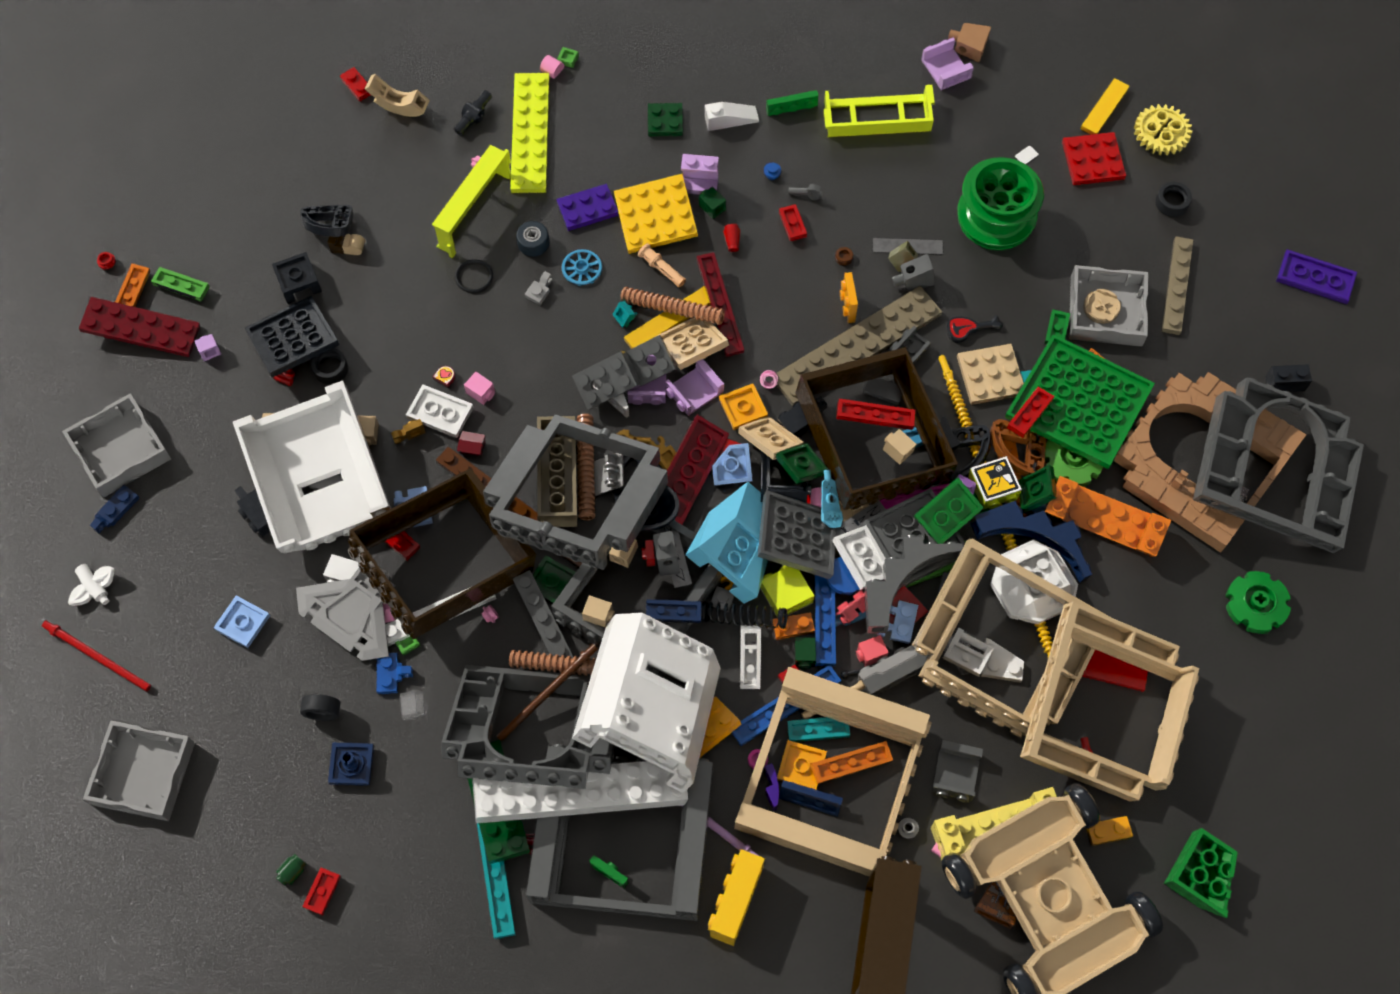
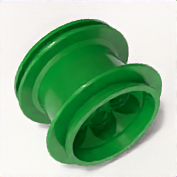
M1006 157L986 159L973 166L963 181L962 195L957 208L958 222L967 238L975 244L991 250L1011 249L1023 243L1036 226L1038 212L1044 200V188L1039 176L1025 163Z

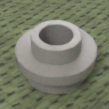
M904 818L899 822L898 832L903 838L912 839L917 835L919 826L914 819ZM905 825H910L912 830L907 831Z

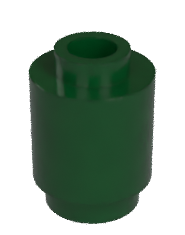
M293 854L275 871L278 874L276 879L284 886L287 883L292 885L302 874L303 868L307 864L297 855Z

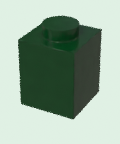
M712 186L708 190L702 191L699 195V206L714 219L726 210V199Z
M795 638L796 667L800 669L815 667V638Z

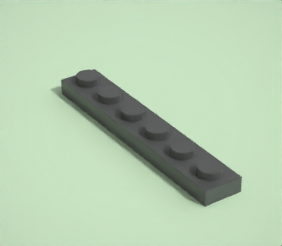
M529 570L515 577L513 581L549 654H553V656L558 654L559 657L565 655V657L571 656L573 658L531 571Z

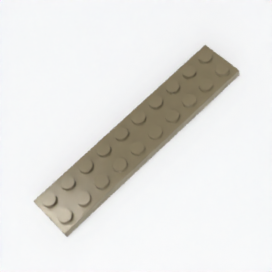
M919 286L777 372L778 382L776 386L790 404L794 406L799 402L795 392L801 374L877 355L891 347L896 341L899 342L907 329L910 330L913 326H916L917 330L940 317L942 311L924 289Z

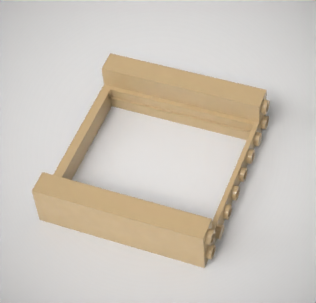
M788 667L752 777L739 809L734 829L870 877L877 858L890 854L893 844L889 842L891 834L895 835L898 829L897 815H902L905 806L902 803L904 795L908 796L911 787L908 780L910 776L915 774L917 765L914 764L916 756L920 757L923 748L920 742L922 737L926 738L932 722L928 721L930 715ZM786 703L911 746L879 849L752 805Z

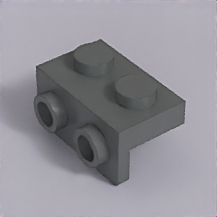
M913 326L910 330L907 329L903 333L902 339L899 342L896 341L890 348V351L906 347L913 364L931 344L916 333V326Z

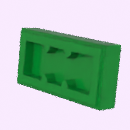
M595 855L592 856L590 859L592 868L621 888H626L629 880L618 872L619 868L611 862L605 863Z

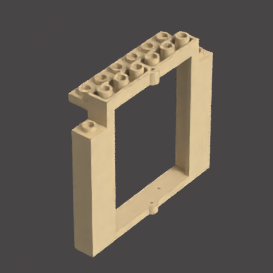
M971 538L966 541L912 643V646L916 647V652L924 656L929 655L918 677L922 678V682L927 686L940 688L939 692L947 697L954 696L958 699L957 702L959 704L976 709L975 713L980 716L986 717L987 715L993 718L992 722L1000 727L1007 726L1011 729L1010 732L1018 737L1026 736L1041 686L1040 681L1024 713L1021 714L937 666L938 660L989 563L1063 605L1075 602L1099 613L1102 612ZM1070 639L1046 725L1058 724L1095 649Z
M1070 602L1064 604L1045 672L1040 680L1041 686L1020 757L1127 801L1139 800L1144 792L1143 786L1156 791L1164 790L1174 776L1173 769L1179 757V745L1184 738L1183 730L1189 718L1190 704L1194 699L1193 691L1199 679V668L1195 666L1184 668L1175 666L1179 659L1178 651L1180 646L1078 603ZM1070 639L1172 681L1163 720L1158 728L1159 735L1148 775L1044 733Z

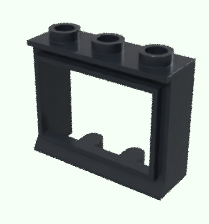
M761 451L760 502H763V495L768 490L807 503V495H811V484H808V481L801 483V486L770 485V463H779V461L771 459Z

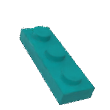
M827 717L787 721L789 740L793 742L850 737L848 724Z

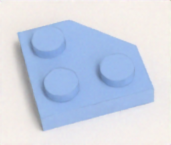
M748 443L729 445L712 465L714 485L752 481Z

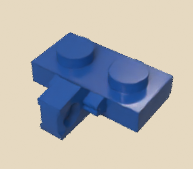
M389 653V657L377 658L376 692L377 694L398 693V682L402 681V678L413 677L412 666H402V663H398L397 653Z

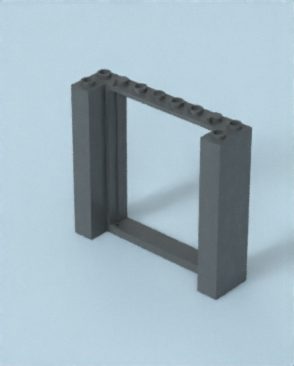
M554 744L553 747L548 746L546 759L559 754L566 746L561 744ZM616 756V758H613L612 764L643 762L646 760L642 758L629 760L625 756ZM699 758L694 782L687 789L688 801L682 806L671 906L560 894L570 815L537 818L526 893L530 903L698 921L713 782V762H709L708 759Z

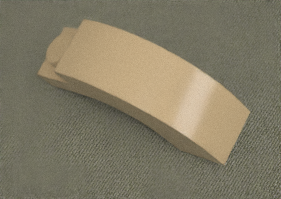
M376 74L371 75L365 87V90L375 97L374 102L392 113L414 117L424 114L430 102L419 90L412 92L398 91L390 87Z

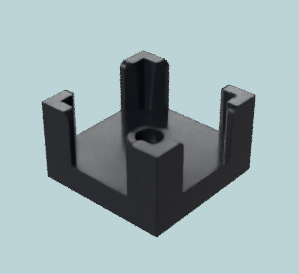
M307 252L272 264L287 304L296 301L294 293L311 287L313 294L322 292Z

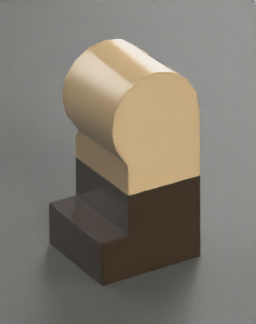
M357 234L329 236L328 239L331 253L360 255L365 243V238Z

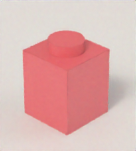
M881 635L859 643L856 656L859 662H863L866 667L877 663L882 657H888L889 652Z

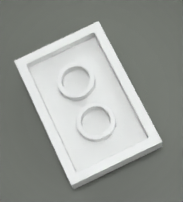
M422 384L406 413V418L410 420L420 419L423 425L458 438L474 406L472 403Z
M867 525L834 537L832 542L860 590L865 588L866 581L872 579L884 581L883 564L886 558Z

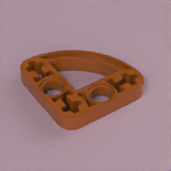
M998 419L993 423L990 430L993 448L999 458L1007 456L1013 471L1022 476H1027L1035 472L1032 468L1034 463H1036V471L1044 467L1046 438L1030 430L1024 438L1017 436L1011 430L1009 432L1007 429L1010 422L1007 420ZM1034 435H1037V437L1039 438V440H1038L1037 443H1035V442H1036V436H1034ZM1003 440L1026 445L1025 463L1019 461L1009 452ZM1031 450H1037L1040 456H1034Z

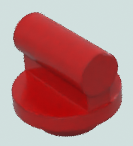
M290 369L273 377V379L292 386L295 372Z

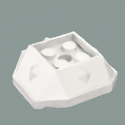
M1032 540L1001 554L1076 597L1078 583L1058 551ZM997 566L995 567L990 586L1009 618L1040 624L1062 613L1064 606L1062 603L1030 587L1027 583Z

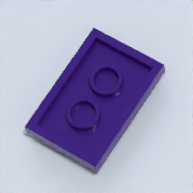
M607 184L556 199L568 231L618 216V210Z

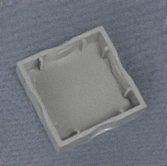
M1075 265L1071 274L1069 340L1143 346L1148 336V312L1146 308L1148 272L1107 270L1100 267ZM1097 289H1105L1115 293L1121 303L1120 313L1115 320L1110 323L1101 324L1087 317L1083 306L1085 298L1090 292H1094Z
M131 393L106 406L99 413L87 417L62 431L73 451L83 463L84 469L95 488L103 498L120 489L123 485L129 484L171 460Z
M110 721L101 746L98 763L92 771L83 800L97 807L169 821L195 743L189 736L165 731H150L136 725Z

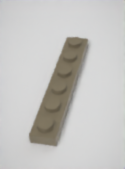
M1177 236L1174 238L1161 332L1180 335L1182 332L1193 239Z

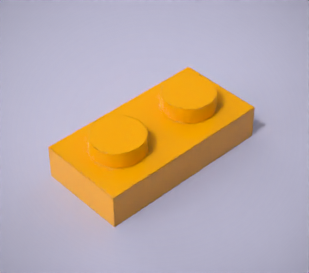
M1127 816L1100 821L1096 826L1090 829L1086 828L1091 846L1133 837Z

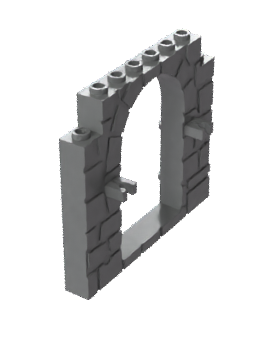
M1247 377L1237 384L1236 393L1224 391L1215 399L1193 500L1315 547L1325 549L1328 552L1335 553L1344 549L1364 444L1357 442L1353 438H1347L1351 417L1343 415L1342 412L1327 409L1324 405L1309 402L1306 398H1299L1290 392L1278 390L1272 385L1263 384L1254 378ZM1283 408L1299 416L1308 428L1311 429L1316 443L1313 473L1309 474L1306 480L1310 485L1302 525L1239 501L1256 421L1260 413L1265 409Z
M475 665L465 666L441 742L442 759L458 760V777L547 786L558 785L586 789L589 772L610 774L615 745L599 738L590 748L571 738L569 745L562 752L551 758L532 761V765L515 764L514 759L501 755L490 745V738L504 689L543 692L561 673ZM572 674L554 691L557 694L581 696L573 734L591 676Z

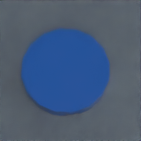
M842 557L835 559L833 576L831 579L826 578L830 588L839 594L852 595L858 592L860 588Z

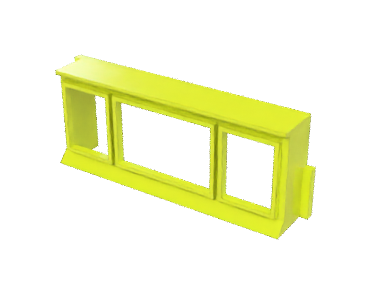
M925 85L924 94L829 99V91H825V109L823 112L828 137L931 131L934 121L932 105L935 103L933 86ZM923 103L925 118L905 119L903 104ZM898 105L899 120L857 122L856 106ZM850 107L851 122L832 123L831 108Z
M490 145L432 223L438 239L436 247L447 252L450 258H453L456 254L452 233L494 175L497 173L510 180L509 165L511 159L508 149L502 151Z

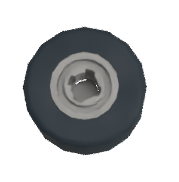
M529 221L518 228L516 234L517 245L523 254L536 257L546 252L549 247V234L547 228L542 223Z

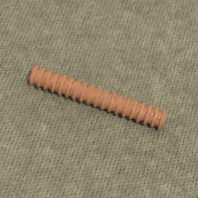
M626 286L621 292V301H625L627 304L632 303V305L637 304V306H643L644 308L663 310L670 314L674 312L675 315L690 316L692 319L706 320V322L711 321V323H717V325H721L725 317L724 309L721 308L719 310L718 307L703 306L696 302L692 304L691 301L676 300L674 297L660 296V294L655 295V293L644 292V290L639 291V289L634 290V288Z
M581 414L577 416L578 422L593 426L592 415ZM577 440L578 518L588 521L595 518L594 445Z
M512 650L509 656V665L512 668L514 666L516 668L522 667L523 669L528 667L530 670L533 668L535 670L541 669V671L547 669L548 672L553 670V672L559 671L562 673L577 659V656L571 658V656L565 657V655L559 657L558 654L553 656V654L547 655L543 653L541 655L540 652L534 654V652L528 653V651H524L522 653L521 650L518 652ZM593 658L589 662L586 661L573 674L578 673V675L584 673L585 676L588 674L592 675L596 659Z

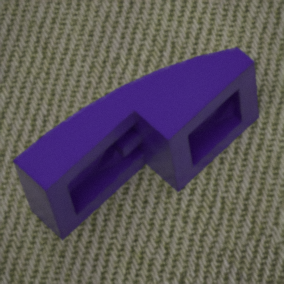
M771 763L764 767V773L770 784L769 787L765 788V795L774 812L777 810L779 802V785L775 769Z

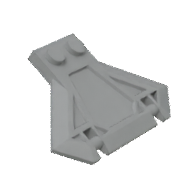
M359 568L350 579L296 588L299 614L304 618L310 614L313 617L310 623L348 651L351 652L356 648L360 651L357 657L362 661L389 657L384 608L380 593L377 589L372 588L368 576L363 574ZM316 604L321 606L319 611L314 608ZM362 638L367 640L365 645L360 642Z

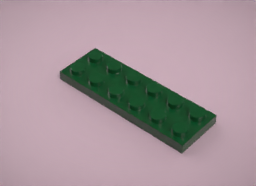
M501 741L490 742L493 749L504 756ZM467 778L474 803L473 779ZM522 820L479 823L489 865L530 853Z

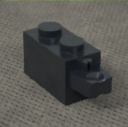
M241 486L234 490L240 498L237 501L240 509L237 511L244 520L246 518L249 519L251 523L248 525L254 533L259 532L262 537L270 532L256 489L247 494Z

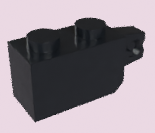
M820 396L815 401L820 413H822L827 408V403ZM799 402L791 410L782 412L778 417L777 423L797 438L810 430Z

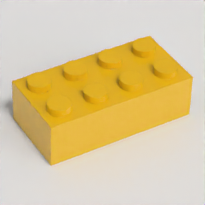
M742 849L739 855H734L731 863L732 874L727 873L723 884L725 892L724 894H719L715 905L717 913L716 915L712 913L708 922L711 938L734 946L763 870L765 858Z

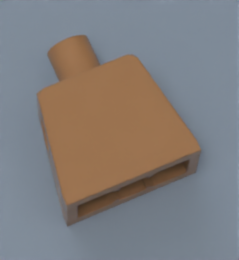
M964 23L960 32L951 29L948 39L954 37L955 42H957L955 47L957 53L980 62L991 27Z

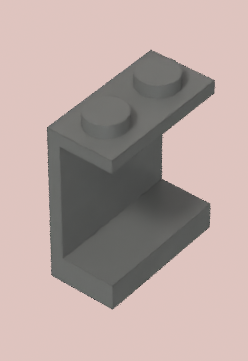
M942 740L932 792L943 798H948V796L956 797L960 802L972 801L976 793L974 789L983 749Z

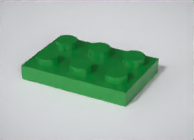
M956 478L918 511L914 517L934 542L943 544L980 512L983 506L959 478Z

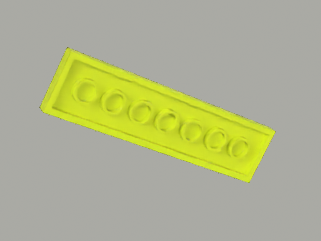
M515 73L511 193H546L549 73Z

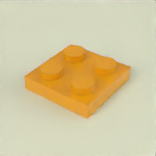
M852 272L845 273L844 280L841 281L840 300L844 301L845 305L843 306V316H847L848 323H854L858 301Z
M754 384L719 396V401L733 430L768 417L766 408Z
M787 740L777 780L781 782L783 780L794 782L798 785L817 790L818 784L810 764L824 760L827 751Z

